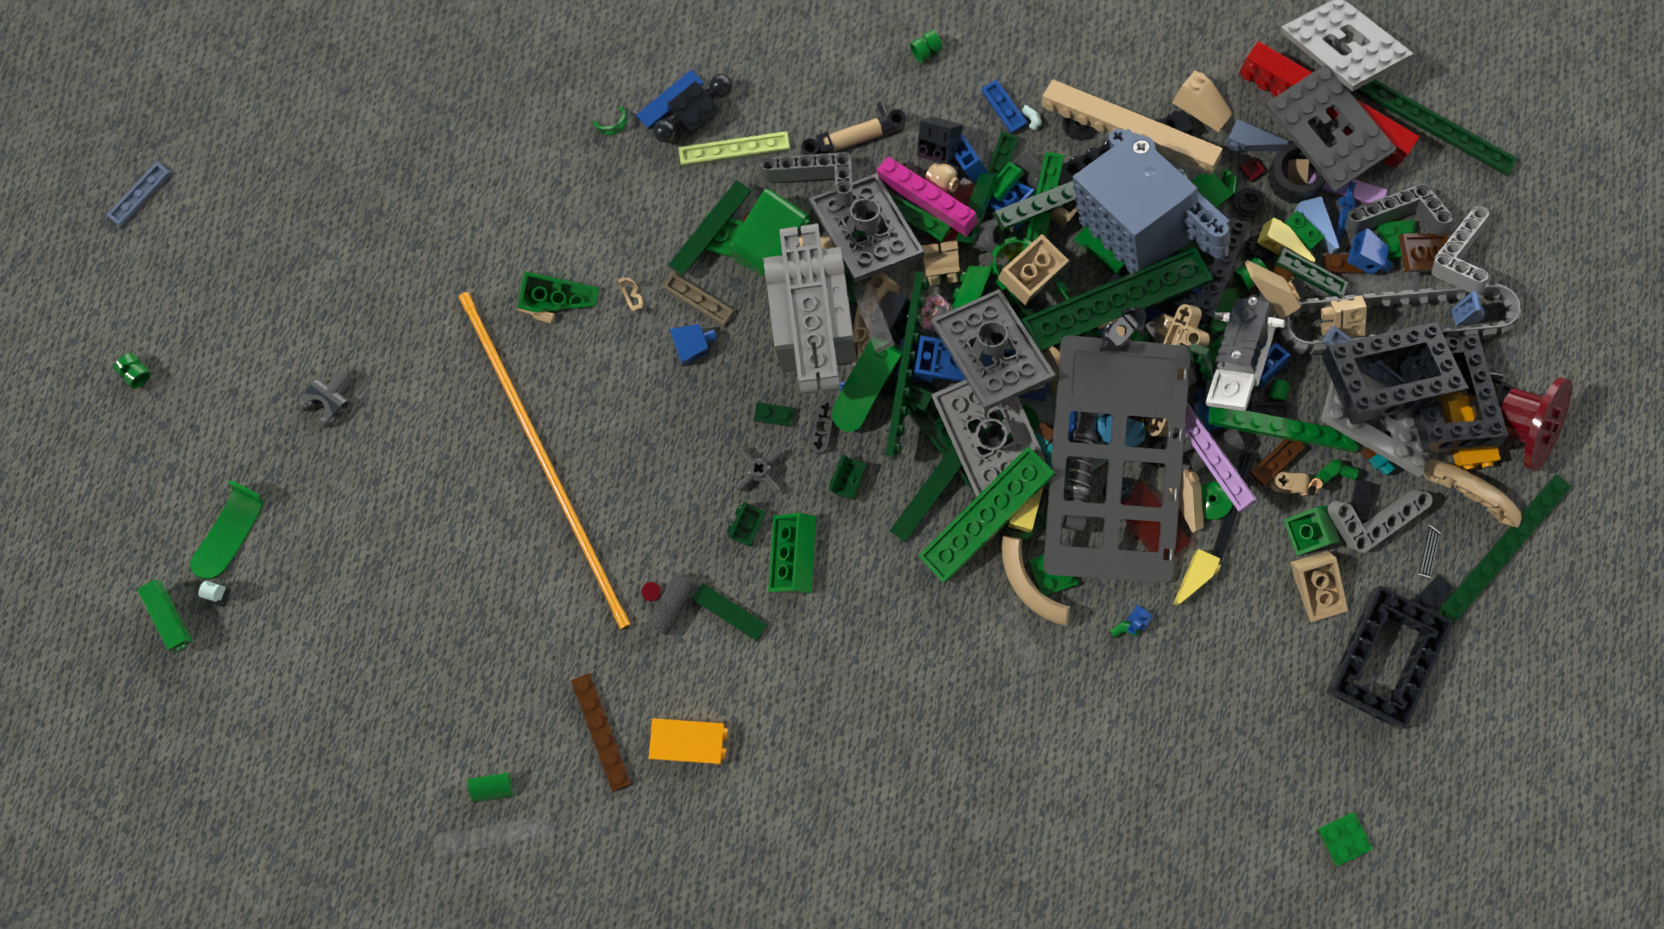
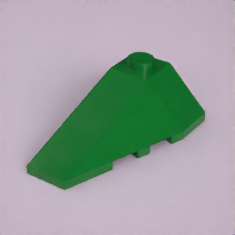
M523 271L517 309L542 312L595 306L599 287Z

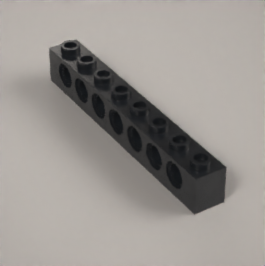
M1183 109L1180 111L1174 110L1167 117L1154 120L1189 135L1194 129ZM1109 140L1103 143L1101 147H1093L1087 150L1085 154L1081 156L1075 155L1068 162L1063 163L1058 185L1061 186L1073 181L1074 175H1070L1067 171L1072 170L1077 174L1086 167L1084 163H1092L1110 150Z

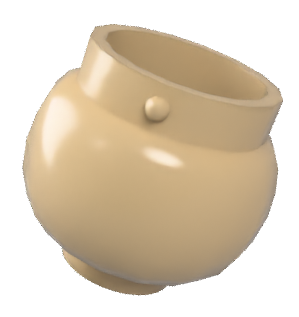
M934 163L929 168L925 177L926 181L947 194L954 192L959 184L957 171L947 164L939 165Z

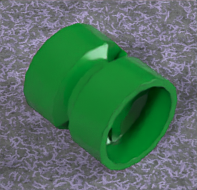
M930 30L922 35V39L917 38L909 43L910 50L919 63H923L930 59L931 55L934 56L943 51V44L934 30Z
M1255 257L1250 260V262L1267 269L1266 265L1259 258ZM1246 265L1233 272V279L1242 291L1248 292L1256 287Z
M133 353L123 355L113 366L115 372L124 379L131 389L140 388L151 378V372L141 364V361Z

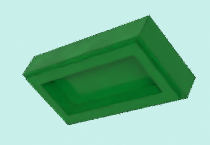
M1009 162L997 176L998 178L991 196L1001 201L1024 174L1023 170Z

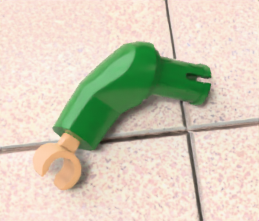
M1333 460L1319 471L1308 485V488L1315 486L1317 488L1315 493H1318L1321 488L1338 475L1355 480L1359 470L1358 468L1342 464L1341 460Z

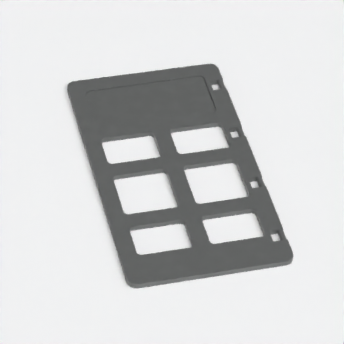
M1065 336L1061 340L1051 469L1056 475L1050 480L1043 562V569L1047 574L1163 583L1172 580L1187 407L1188 373L1190 369V352L1187 346L1129 341L1130 347L1128 352L1110 349L1100 352L1103 338ZM1178 368H1184L1183 380L1177 379ZM1078 411L1110 414L1112 416L1110 444L1099 445L1069 442L1070 413ZM1140 416L1167 419L1169 423L1166 449L1127 447L1125 445L1127 417ZM1173 428H1179L1178 440H1173ZM1068 456L1108 460L1106 501L1103 504L1064 500L1065 469ZM1124 461L1153 462L1165 465L1163 499L1160 508L1127 506L1120 503ZM1169 488L1174 489V500H1168ZM1062 516L1102 517L1104 519L1102 547L1061 546ZM1130 519L1159 522L1160 537L1158 551L1118 550L1119 520ZM1164 548L1170 549L1169 560H1163Z

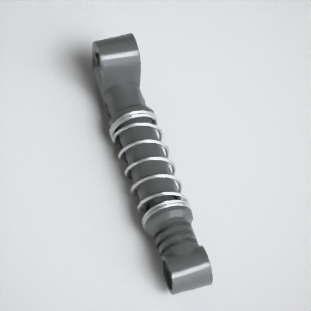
M1079 412L1077 430L1073 434L1075 443L1094 444L1097 441V419L1103 416V413ZM1076 456L1070 458L1072 466L1068 469L1071 473L1070 479H1067V481L1071 482L1072 485L1067 486L1065 489L1069 499L1067 501L1084 502L1089 497L1091 487L1088 484L1089 480L1092 479L1090 470L1094 468L1091 463L1095 458ZM1062 516V528L1080 532L1084 530L1086 516Z

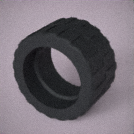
M1294 141L1285 144L1284 147L1278 150L1269 168L1268 181L1270 188L1275 195L1288 203L1299 204L1302 201L1315 198L1322 190L1326 180L1309 161V165L1314 169L1316 175L1314 182L1307 185H1296L1288 181L1282 172L1283 163L1289 159L1308 158Z

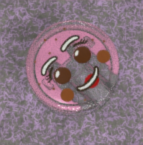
M940 295L927 297L925 308H922L921 313L923 315L922 326L930 332H936L931 324V319L953 310L952 305Z

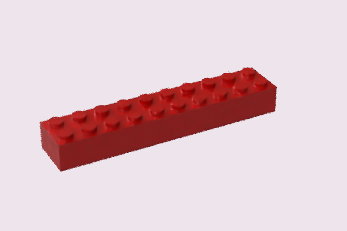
M1257 41L1244 61L1239 74L1244 80L1254 82L1259 89L1267 90L1274 97H1277L1312 74V72ZM1356 99L1396 147L1397 150L1385 158L1384 162L1388 166L1397 168L1409 154L1420 136ZM1334 108L1326 110L1331 120H1334L1339 115ZM1349 126L1342 131L1346 136L1353 133Z

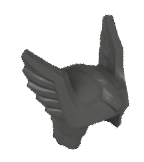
M987 211L991 220L980 225L979 240L974 245L963 244L962 248L993 252L997 245L1001 246L1005 243V239L1011 238V232H1013L1014 227L1001 230L993 216L994 212Z

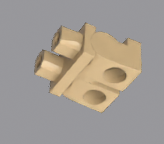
M957 241L940 243L941 254H939L937 243L922 245L925 274L928 276L930 285H939V274L945 273L948 283L958 282L960 268Z
M1362 295L1354 296V300L1331 301V307L1321 309L1322 320H1330V322L1321 323L1320 325L1323 336L1327 334L1331 326H1336L1349 337L1365 336L1367 306Z

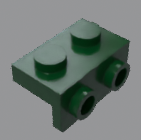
M842 455L837 462L836 471L830 479L828 489L836 496L855 501L869 465Z
M746 501L742 505L739 504L735 511L737 517L734 522H730L727 529L729 539L751 548L766 512L749 505Z

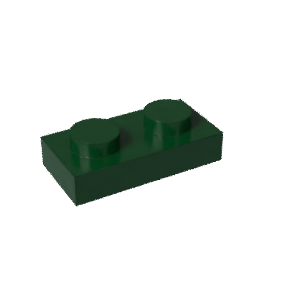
M757 402L753 421L791 427L794 408Z

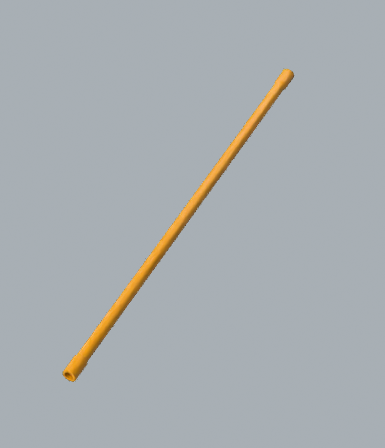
M469 292L459 295V300L481 340L613 611V616L620 630L631 625L601 567L476 311V306Z

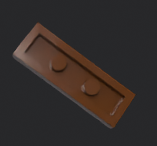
M1284 439L1250 474L1264 487L1305 446L1301 442Z

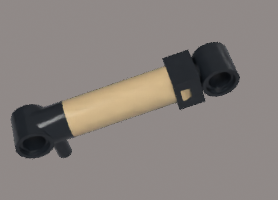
M879 102L877 107L881 117L830 134L828 131L816 135V140L807 138L801 143V155L830 154L892 132L899 133L905 128L906 114L900 109H894L888 114L884 102ZM894 119H898V120H900L901 122H900V123H894L893 120H894ZM813 148L814 151L807 152L806 149Z

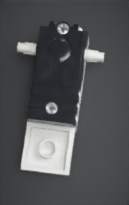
M1255 295L1242 299L1236 298L1230 313L1215 312V320L1226 321L1228 324L1215 361L1216 371L1207 396V406L1246 411L1252 388L1259 384L1276 327H1285V320L1276 318L1274 305L1271 302H1267V300L1259 301Z

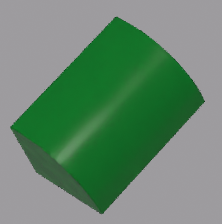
M511 773L467 779L469 794L473 803L513 797Z

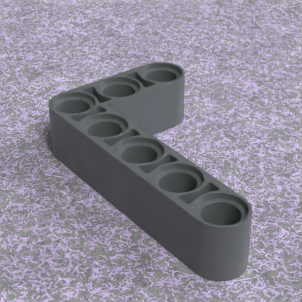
M847 153L768 157L760 163L762 179L765 182L835 178L837 203L847 206L853 202L851 157Z
M1419 184L1350 210L1345 223V229L1352 234L1360 233L1366 228L1376 227L1416 211L1434 234L1444 235L1449 229L1452 215L1430 187Z

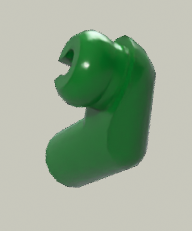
M1225 169L1220 174L1221 179L1233 194L1231 197H1235L1238 179L1231 171Z
M1122 621L1109 630L1114 638H1117L1123 632L1132 635L1127 631L1131 622ZM1137 629L1136 632H1135L1132 636H1133V637L1138 636L1139 633H1140V630Z

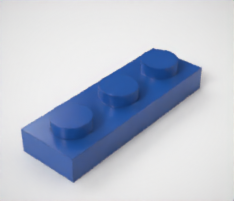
M997 79L981 88V93L1010 134L1027 125L1026 120Z

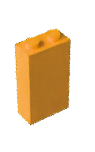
M1462 396L1458 400L1441 403L1446 423L1474 420L1472 408L1468 404L1470 402L1468 396ZM1498 447L1452 450L1455 466L1466 471L1473 470L1475 466L1482 465V468L1493 467L1494 463L1501 460Z
M652 718L649 759L722 764V760H726V748H723V742L728 738V728H725L723 723Z

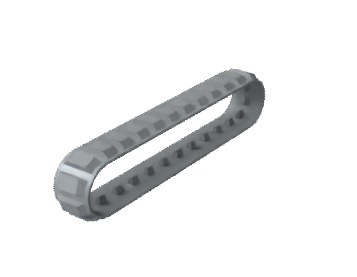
M1486 283L1484 292L1477 294L1478 297L1488 296L1497 299L1506 311V322L1501 321L1495 326H1489L1488 324L1473 328L1470 326H1465L1461 329L1445 328L1441 332L1444 337L1478 334L1480 339H1490L1494 335L1499 337L1514 328V324L1520 320L1522 311L1520 309V300L1515 292L1507 288V286L1497 283L1494 285ZM1448 286L1438 287L1436 290L1431 288L1419 289L1417 292L1403 290L1397 294L1393 291L1382 292L1380 295L1369 293L1363 294L1362 297L1367 308H1371V306L1378 305L1386 307L1390 306V304L1402 303V305H1408L1411 302L1427 303L1434 300L1442 302L1446 301V299L1456 298L1463 300L1470 292L1459 287L1451 289ZM1347 295L1341 299H1338L1337 296L1325 297L1324 300H1319L1318 298L1306 299L1303 303L1298 301L1301 308L1291 314L1296 317L1300 315V312L1315 313V311H1321L1322 308L1331 307V301L1354 300L1356 295ZM1290 315L1282 319L1285 320L1284 328L1276 327L1279 330V340L1283 346L1286 345L1290 348L1291 352L1301 355L1304 352H1309L1310 355L1321 354L1327 349V346L1320 340L1308 342L1297 338L1290 329L1292 320L1289 319ZM1351 337L1352 340L1361 339L1357 337Z

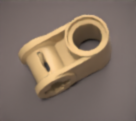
M1281 472L1271 479L1270 486L1275 492L1290 493L1292 495L1300 493L1301 496L1309 494L1310 475Z

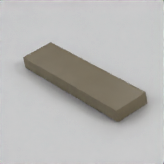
M673 272L662 286V289L723 327L726 326L735 312Z

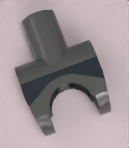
M342 369L338 371L328 384L321 379H316L302 396L298 405L299 409L307 411L312 404L323 403L325 408L320 425L325 428L329 427L349 406L350 401L342 394L355 379Z

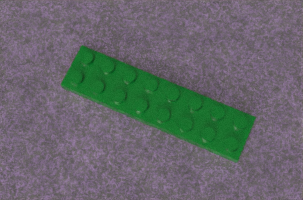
M1028 446L918 556L941 582L946 584L1056 473Z

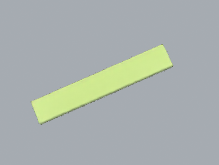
M786 131L678 148L681 166L789 151L790 145L788 132Z

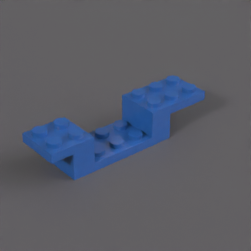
M920 336V342L916 344L915 349L917 351V360L913 362L912 368L914 370V381L932 383L933 378L958 382L965 380L941 339ZM901 339L899 349L903 351L904 340ZM1005 349L1004 357L1015 355L1013 350ZM983 353L980 361L984 367L993 365L992 356ZM901 358L899 359L896 365L895 377L897 378L899 375ZM1046 383L1044 389L1029 391L1018 397L1046 402L1049 384Z

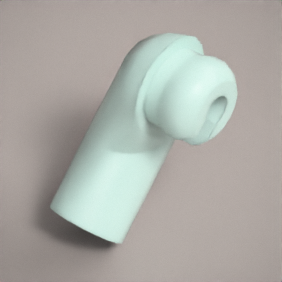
M1025 105L1021 113L1030 118L1032 122L1029 124V127L1036 131L1042 125L1041 117L1037 111Z

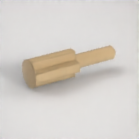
M517 309L518 311L533 315L535 319L550 324L555 319V314L548 311L531 312Z

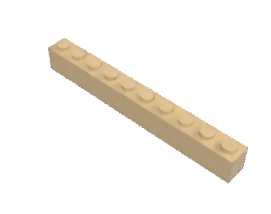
M1052 79L1042 96V107L1048 111H1054L1065 118H1071L1082 125H1088L1097 131L1110 134L1115 129H1123L1125 131L1130 129L1133 133L1151 138L1155 143L1156 151L1165 159L1193 168L1201 174L1211 176L1221 159L1223 150L1221 147Z

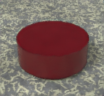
M647 582L643 585L641 594L646 601L654 602L660 598L661 589L655 582Z

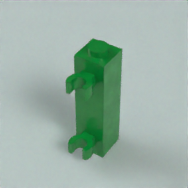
M154 579L138 588L137 591L167 650L177 653L188 648L187 645L193 643L163 583Z

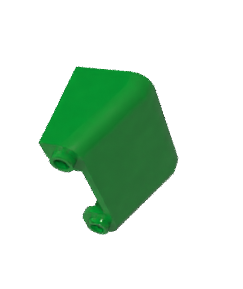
M765 189L730 245V252L734 261L766 278L764 258L782 255L780 229L797 227L798 231L801 232V226L810 225V217L775 192Z

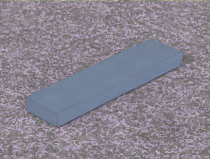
M156 161L106 216L122 228L172 173Z

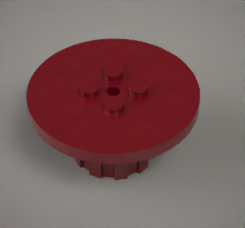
M1558 377L1551 384L1544 397L1514 388L1509 391L1503 401L1501 413L1508 433L1507 438L1526 443L1524 467L1528 470L1538 471L1547 461L1557 442L1571 401L1572 382L1570 379Z

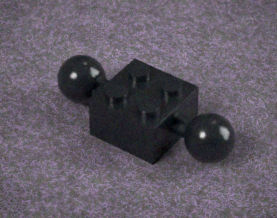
M721 73L714 75L710 80L709 89L706 91L703 90L696 80L667 103V110L673 118L671 120L662 119L655 124L653 129L655 138L661 143L672 142L677 135V128L680 126L690 136L695 134L718 115L720 108L713 99L715 97H726L731 93L733 83L730 77Z

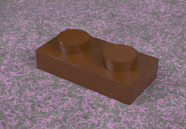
M1349 254L1324 255L1325 270L1333 274L1364 273L1363 270L1348 263Z

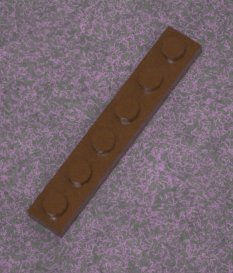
M590 673L571 680L612 792L630 785V778Z

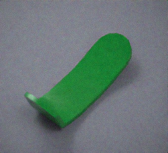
M878 337L872 338L869 341L833 406L832 419L838 428L846 432H853L863 425L887 378L902 357V350Z
M230 480L228 482L232 489L231 494L212 529L190 560V568L198 578L213 579L220 576L226 570L262 510L264 501L259 494Z

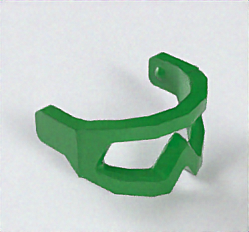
M622 105L619 106L622 117L616 126H599L595 120L593 121L598 132L605 135H614L624 129L627 123V114Z

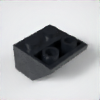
M933 116L920 120L917 157L948 165L961 143L963 124Z

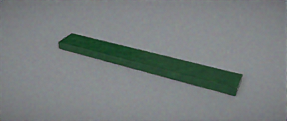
M989 414V418H996L993 415ZM979 419L969 422L968 428L971 433L976 432V427L980 423ZM981 425L978 437L982 439L991 426L983 428ZM952 445L889 530L902 541L906 542L962 467L954 445Z

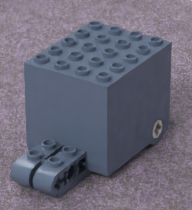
M1115 129L1109 134L1110 150L1073 176V188L1078 206L1076 209L1079 213L1078 220L1083 227H1087L1094 238H1099L1103 246L1107 250H1111L1115 258L1119 262H1123L1131 274L1165 260L1193 239L1204 252L1207 251L1215 258H1224L1228 255L1230 221L1197 191V187L1156 151L1155 143L1151 138L1140 136L1137 133H1133L1130 129L1126 131Z

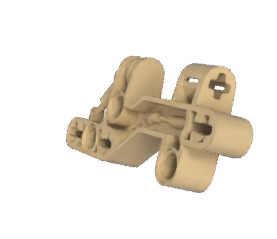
M1183 304L1178 308L1175 317L1162 313L1154 330L1166 336L1163 344L1184 345L1189 348L1191 343L1207 347L1210 341L1209 335L1197 328L1202 316L1201 310L1198 307ZM1178 368L1177 379L1183 380V368ZM1146 418L1148 423L1147 431L1150 435L1158 437L1168 436L1169 422L1167 419Z

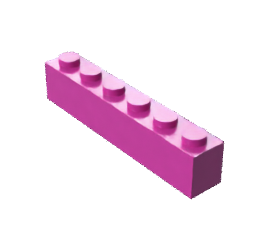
M887 157L877 169L878 176L885 185L966 237L977 225L978 220L975 211L892 158Z

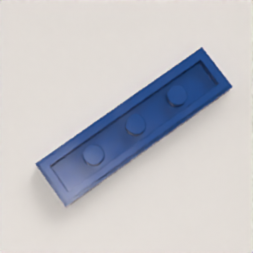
M691 69L637 113V118L649 130L670 113L667 110L668 102L695 80L700 86L704 85L703 81Z

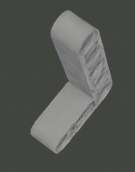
M1478 206L1471 210L1437 253L1431 270L1433 276L1467 292L1476 291L1477 294L1484 292L1489 277L1488 273L1479 267L1461 260V258L1486 226L1489 211L1485 207Z
M1410 490L1364 524L1359 520L1353 507L1341 501L1331 502L1328 506V514L1346 546L1352 550L1364 553L1429 508L1432 504V496L1425 491Z

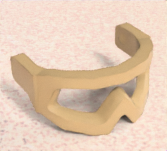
M629 277L619 279L620 287L631 311L634 312L641 309L644 303L642 296L636 294L639 289L636 283ZM627 283L632 285L633 291L630 296L638 298V305H632L624 288Z

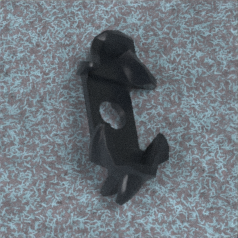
M1140 307L1123 309L1121 312L1122 317L1113 325L1111 323L1106 325L1102 333L1103 344L1100 347V352L1109 349L1128 352L1130 342H1123L1134 331L1142 336L1145 335L1143 329L1147 315ZM1117 326L1125 328L1124 336L1117 333Z

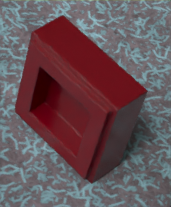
M1255 157L1239 167V170L1250 183L1266 171Z

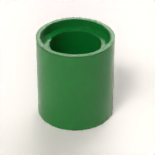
M1278 379L1273 380L1268 399L1270 401L1286 402L1290 383Z

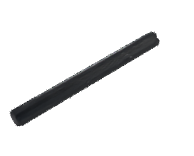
M1250 452L1244 453L1238 470V474L1245 484L1247 483L1255 458L1254 454ZM1234 504L1230 512L1223 517L1211 554L1220 558V561L1223 558L1238 511Z

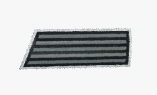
M1430 525L1418 575L1431 578L1440 538V532Z

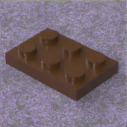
M1434 233L1399 235L1405 272H1431L1435 256L1449 239L1448 233L1444 235H1436Z

